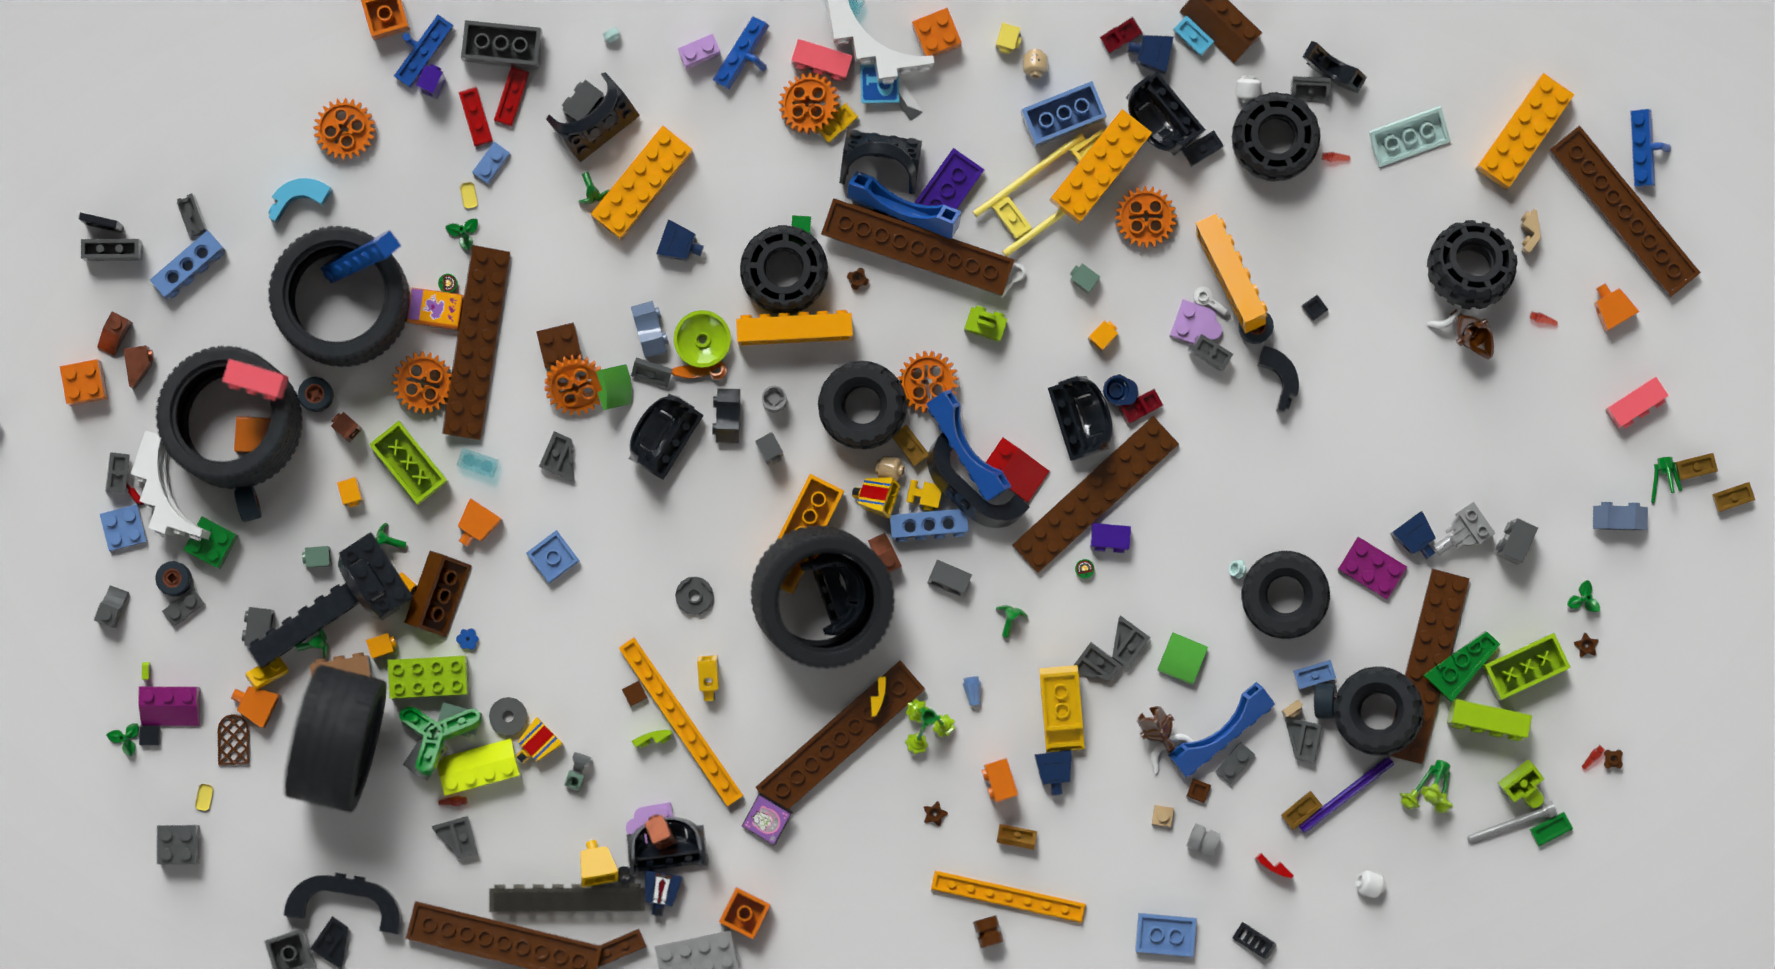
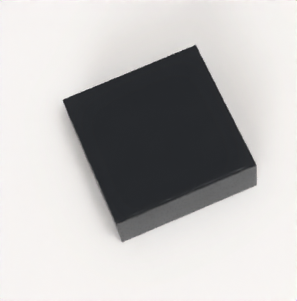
M1315 295L1301 306L1312 321L1329 310L1318 295Z
M140 726L139 745H159L160 726Z

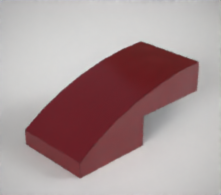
M1131 17L1118 27H1114L1102 35L1100 39L1109 53H1112L1143 34V31L1134 17Z
M1153 389L1137 397L1133 404L1122 405L1118 409L1128 425L1162 407L1163 403L1156 390Z

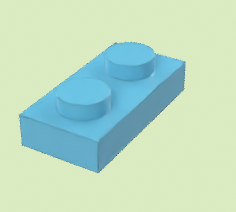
M1187 15L1173 29L1199 56L1214 43Z

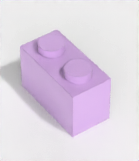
M713 34L678 48L686 70L721 55Z

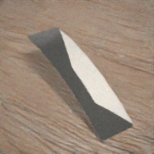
M899 78V105L908 118L913 120L923 111Z

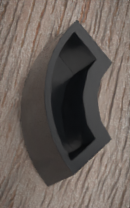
M717 388V396H713V408H717L716 423L712 424V435H716V443H739L741 389Z

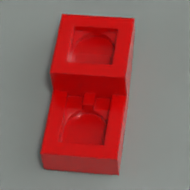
M1259 853L1254 858L1266 869L1286 878L1294 876L1281 862L1273 866L1262 853Z

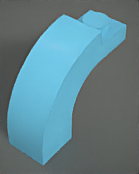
M310 178L289 181L278 188L273 194L272 198L277 203L270 207L268 211L270 214L269 218L278 223L288 205L299 198H308L324 206L333 189L318 180Z

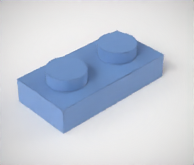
M494 142L472 173L489 184L510 155V152Z
M1331 660L1293 671L1298 689L1336 679Z

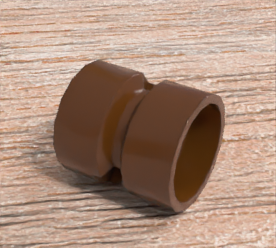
M997 915L973 922L975 932L979 933L977 939L980 948L1004 942L1001 931L997 929L999 927Z

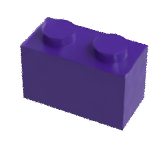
M433 64L430 67L425 65L416 87L419 92L437 99L446 77L440 67Z
M1092 523L1090 547H1094V551L1099 552L1113 549L1114 553H1125V550H1129L1131 526Z

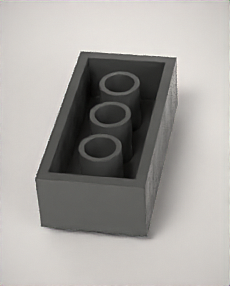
M465 20L461 59L463 62L539 69L542 29L539 27Z

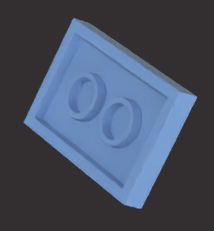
M1138 913L1135 952L1193 957L1197 918Z

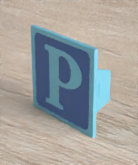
M860 65L861 103H899V72H897L898 77L893 83L883 84V82H877L875 65Z

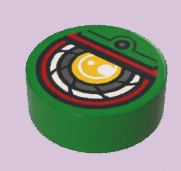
M444 274L439 278L438 286L442 292L452 293L457 289L458 282L452 274Z
M1082 559L1077 562L1075 572L1080 578H1089L1094 573V565L1090 560Z

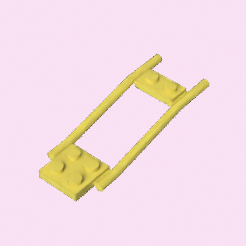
M1102 129L1087 140L1082 133H1079L973 211L974 216L977 218L992 207L1015 240H1017L1002 251L1004 256L1008 257L1065 215L1059 209L1032 229L1008 195L1069 150L1079 163L1104 132Z

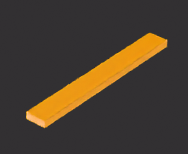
M940 871L934 872L931 889L1081 923L1086 905L1085 903Z

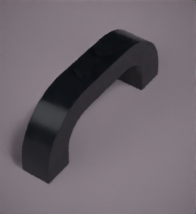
M941 433L931 445L927 457L928 470L937 487L962 512L983 526L1004 528L1018 521L1030 507L1017 494L1003 505H994L983 499L952 468L950 453L953 449L950 447L946 435Z
M335 872V876L318 875L305 879L292 890L284 908V916L303 919L305 918L310 898L320 891L366 897L373 900L380 908L381 922L379 931L400 934L402 914L396 898L385 887L377 883L365 881L366 877L354 875V879L346 878L347 874Z

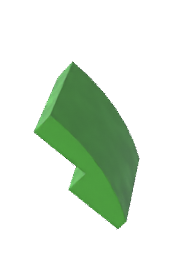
M626 364L601 369L596 372L602 387V391L597 393L603 410L632 404L631 379Z
M1172 632L1157 671L1193 685L1208 647Z

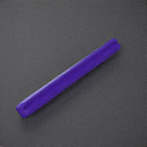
M1386 757L1299 825L1303 833L1308 832L1394 765L1392 759Z

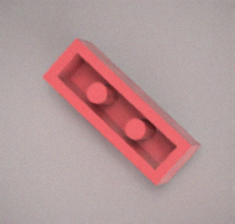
M798 39L791 63L797 69H811L814 74L818 73L821 76L827 74L831 76V79L841 82L842 79H847L853 56Z
M229 359L223 382L228 383V388L239 390L242 387L246 389V393L257 396L259 392L265 394L264 398L275 401L276 398H283L289 377Z
M1654 377L1605 410L1617 428L1623 426L1625 429L1634 423L1632 419L1639 416L1641 419L1650 413L1648 409L1655 405L1658 408L1666 402L1665 398L1669 395L1657 377Z

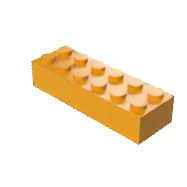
M1543 73L1475 169L1507 190L1575 94Z
M1122 109L1051 196L1049 201L1076 223L1080 224L1148 140L1152 132Z
M662 125L592 211V218L622 241L692 155L693 149Z
M1214 214L1196 222V236L1244 333H1247L1266 324V317H1268L1266 312L1268 309L1264 301L1260 302L1257 286L1251 284L1249 270L1247 267L1243 268V259L1240 252H1235L1233 246L1235 243L1232 236L1226 234L1224 220L1222 218L1219 219L1217 214Z
M837 310L836 314H828V311H817V315H809V312H798V316H790V313H779L778 317H771V314H760L759 318H752L751 315H741L740 319H736L738 346L853 340L852 314L848 313L847 310Z
M809 474L778 538L781 539L786 533L789 534L790 531L798 530L801 527L828 526L844 494V490ZM808 557L801 560L789 571L782 583V590L793 595L804 574L800 564L809 560Z

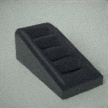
M1244 922L1240 924L1232 937L1264 959L1268 958L1276 945L1274 941ZM1245 929L1249 930L1244 939H1240ZM1252 933H1254L1255 936L1253 937V939H1252V941L1250 942V944H1248V943H1247L1248 939L1250 938V936L1252 935ZM1260 937L1262 940L1257 948H1254L1253 946ZM1265 942H1268L1269 944L1262 953L1260 950L1264 946Z

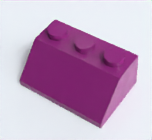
M139 686L138 707L141 726H200V687Z

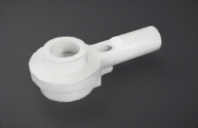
M1013 264L1003 295L1000 296L1001 298L1004 297L1014 282H1021L1025 278L1026 270L1021 264Z
M1199 287L1195 290L1193 298L1198 305H1209L1222 315L1226 314L1228 309L1212 298V292L1209 288Z

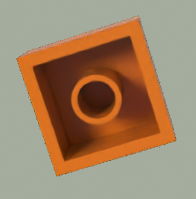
M361 0L373 40L410 30L402 0Z
M948 7L912 21L913 30L924 56L936 57L961 47L962 42Z
M95 359L59 366L67 405L73 406L108 399L100 360Z
M1007 758L983 765L984 769L981 771L984 781H989L990 788H987L990 800L994 799L995 802L1018 795Z
M736 887L719 923L754 939L771 904Z

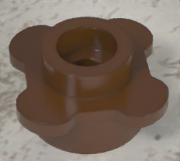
M858 268V270L847 274V278L852 283L851 288L854 290L869 283L863 268Z
M1605 750L1604 767L1607 769L1611 767L1620 769L1623 766L1621 762L1623 752L1621 750Z

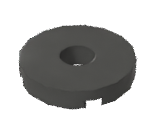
M688 577L681 581L675 594L676 603L679 608L685 613L692 615L702 614L707 611L714 597L710 584L700 577ZM692 590L700 593V598L697 601L689 599V593Z
M501 698L490 708V724L499 734L507 736L517 734L522 731L527 723V710L523 703L515 698ZM506 711H511L514 715L513 720L510 722H506L503 719V714Z

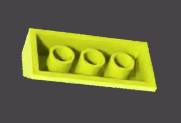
M511 738L444 756L438 764L444 796L521 776Z

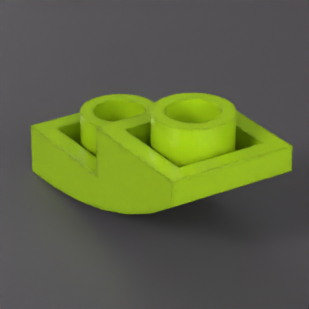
M671 730L653 731L637 737L632 742L636 748L640 746L641 749L651 743L649 740L651 738L654 739L656 744L659 742L664 744L672 739L670 735L673 732Z

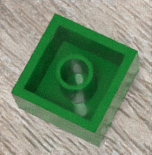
M201 516L197 526L211 532L209 540L201 538L198 541L189 538L183 550L221 569L239 535Z

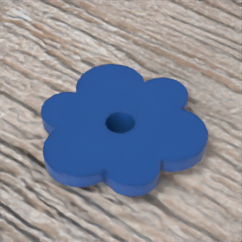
M472 628L468 630L462 629L461 634L456 637V641L461 644L462 649H474L476 647L475 642L479 640L478 636H476V631Z

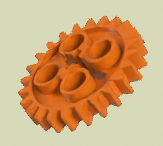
M811 72L808 77L802 73L801 79L794 76L795 82L788 81L790 87H783L786 94H780L784 100L778 101L783 106L779 109L781 113H784L781 116L782 119L787 120L786 124L788 126L792 125L791 129L794 131L798 128L800 134L803 133L804 129L807 135L810 134L811 130L817 134V128L824 131L823 125L826 124L830 127L829 120H836L832 116L833 113H839L835 109V107L840 106V103L835 101L840 98L838 94H835L838 90L832 87L833 83L831 81L827 82L828 79L825 76L821 79V75L818 73L815 78ZM804 90L803 97L797 98L798 92ZM822 90L823 95L820 98H816V93ZM799 109H803V114L796 117V112ZM822 109L821 115L815 117V111Z
M344 98L343 103L336 99V105L330 101V108L323 106L325 112H318L321 118L314 120L319 126L313 127L314 130L318 131V133L314 134V137L320 138L316 143L318 145L324 144L321 150L325 151L328 149L327 155L330 156L334 153L335 159L341 155L343 161H345L346 155L351 160H353V154L360 157V150L366 153L367 151L364 147L365 145L372 146L369 139L374 140L375 138L371 133L376 132V129L371 128L375 121H369L373 117L372 114H366L368 108L365 107L361 110V102L355 106V100L352 99L349 104L347 98ZM340 112H345L346 118L342 121L337 120V115ZM354 115V118L348 124L350 117ZM356 122H361L363 124L362 128L358 131L354 130L353 125ZM342 126H343V127H346V126H347V128L349 129V131H348V132L344 131V132L342 133L341 127H342ZM335 128L336 134L332 137L327 136L328 129ZM341 135V137H340V139H339V142H338L337 144H335V141H336V140L339 138V136ZM346 138H351L352 144L348 147L343 146V141Z
M1144 186L1143 191L1136 187L1135 194L1130 190V197L1123 195L1125 202H1118L1122 208L1115 210V212L1120 214L1115 216V220L1120 221L1116 224V227H1122L1119 234L1125 233L1124 240L1130 238V245L1136 241L1138 248L1141 246V243H1144L1145 248H1148L1149 243L1155 247L1156 241L1160 244L1163 243L1162 237L1165 239L1169 238L1167 232L1173 233V229L1170 226H1175L1176 223L1171 220L1175 219L1177 215L1171 212L1176 208L1169 206L1173 201H1166L1167 194L1160 196L1161 190L1155 193L1154 187L1150 191H1147L1146 186ZM1135 203L1139 204L1141 207V211L1137 213L1133 212L1131 210V205ZM1157 203L1160 206V211H1151L1150 205ZM1144 213H1147V216L1162 215L1163 218H1149L1146 222L1144 218L1129 219V216L1142 217ZM1137 222L1141 225L1142 229L1134 231L1131 224ZM1158 222L1161 229L1154 231L1151 229L1150 224Z
M424 351L420 353V357L415 352L413 353V359L410 356H406L407 362L401 360L400 364L402 367H395L399 373L392 374L394 378H397V381L391 382V384L397 385V388L392 391L399 393L396 399H403L400 405L408 404L407 410L414 407V413L421 409V413L424 414L427 408L432 413L433 406L439 410L438 403L446 404L444 398L448 397L447 392L449 391V377H451V373H447V370H449L450 366H443L445 360L438 362V355L433 359L431 352L427 357H425ZM413 366L420 368L421 373L419 376H414L411 373ZM431 371H437L439 373V379L437 381H433L430 379ZM410 377L415 380L425 378V382L437 384L439 388L425 385L422 388L420 383L407 381L406 378ZM412 384L415 386L416 392L414 395L407 393V385ZM427 389L434 391L435 396L432 400L425 397Z
M923 351L922 357L919 353H916V359L909 357L910 364L903 363L906 369H900L899 371L903 373V376L897 378L902 380L901 384L907 401L910 400L909 407L915 405L916 411L922 407V412L926 413L928 409L926 403L937 396L935 388L938 385L942 386L943 391L951 389L954 395H957L954 388H958L959 385L955 384V381L960 378L954 376L958 370L951 369L954 363L947 364L948 357L942 359L941 353H938L935 357L934 351H931L928 356L927 351ZM926 365H928V376L927 371L925 370ZM939 366L941 373L935 377L933 369ZM916 369H921L922 376L919 379H916L914 376ZM931 379L932 383H929V386L926 385L925 381ZM922 387L924 389V395L921 398H918L916 395V391L918 388ZM929 389L932 396L931 399H929Z
M571 355L570 360H567L564 356L563 363L557 360V367L551 365L552 372L547 371L548 378H545V384L547 385L544 386V390L547 391L546 397L551 398L550 404L556 403V410L562 407L563 413L570 410V415H572L574 411H577L579 416L581 410H584L586 414L589 407L595 410L594 403L600 405L597 392L602 391V387L596 372L601 370V366L595 367V361L589 363V357H586L583 361L581 360V355L577 359H574V356ZM579 371H583L586 374L583 376H578L576 373ZM560 378H566L568 381L562 383L558 380ZM585 388H591V389H592V391L589 392V393H587V392H585V391H583V390H584ZM569 394L575 396L573 399L566 398Z

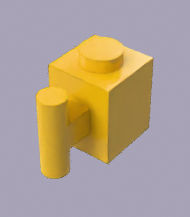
M911 479L906 502L914 503L915 496L921 497L919 505L923 506L922 510L934 511V509H938L942 491L937 485L924 482L923 489H918V481Z

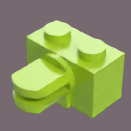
M978 305L975 308L971 307L964 331L1000 342L1008 320L1004 318L1005 314L996 311L992 314L986 312V308Z
M1526 760L1498 782L1505 794L1514 803L1522 797L1529 807L1537 808L1544 801V796L1537 785L1545 779L1529 760Z

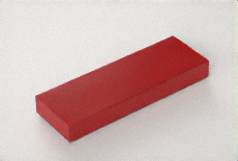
M511 66L494 117L495 122L513 126L530 72Z
M477 87L458 92L474 146L478 147L493 142Z

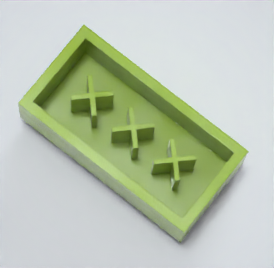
M399 420L369 444L417 505H421L449 482Z
M1551 633L1482 666L1498 701L1571 668L1555 633Z
M465 655L388 660L390 699L469 695L467 656Z
M1455 699L1451 701L1447 723L1452 724V728L1462 730L1465 727H1469L1470 732L1481 734L1487 731L1489 736L1500 738L1506 735L1508 740L1519 742L1522 739L1528 738L1532 715Z

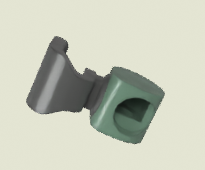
M574 752L572 757L574 762L573 770H569L564 786L579 791L585 777L582 771L584 766L591 761L592 757Z

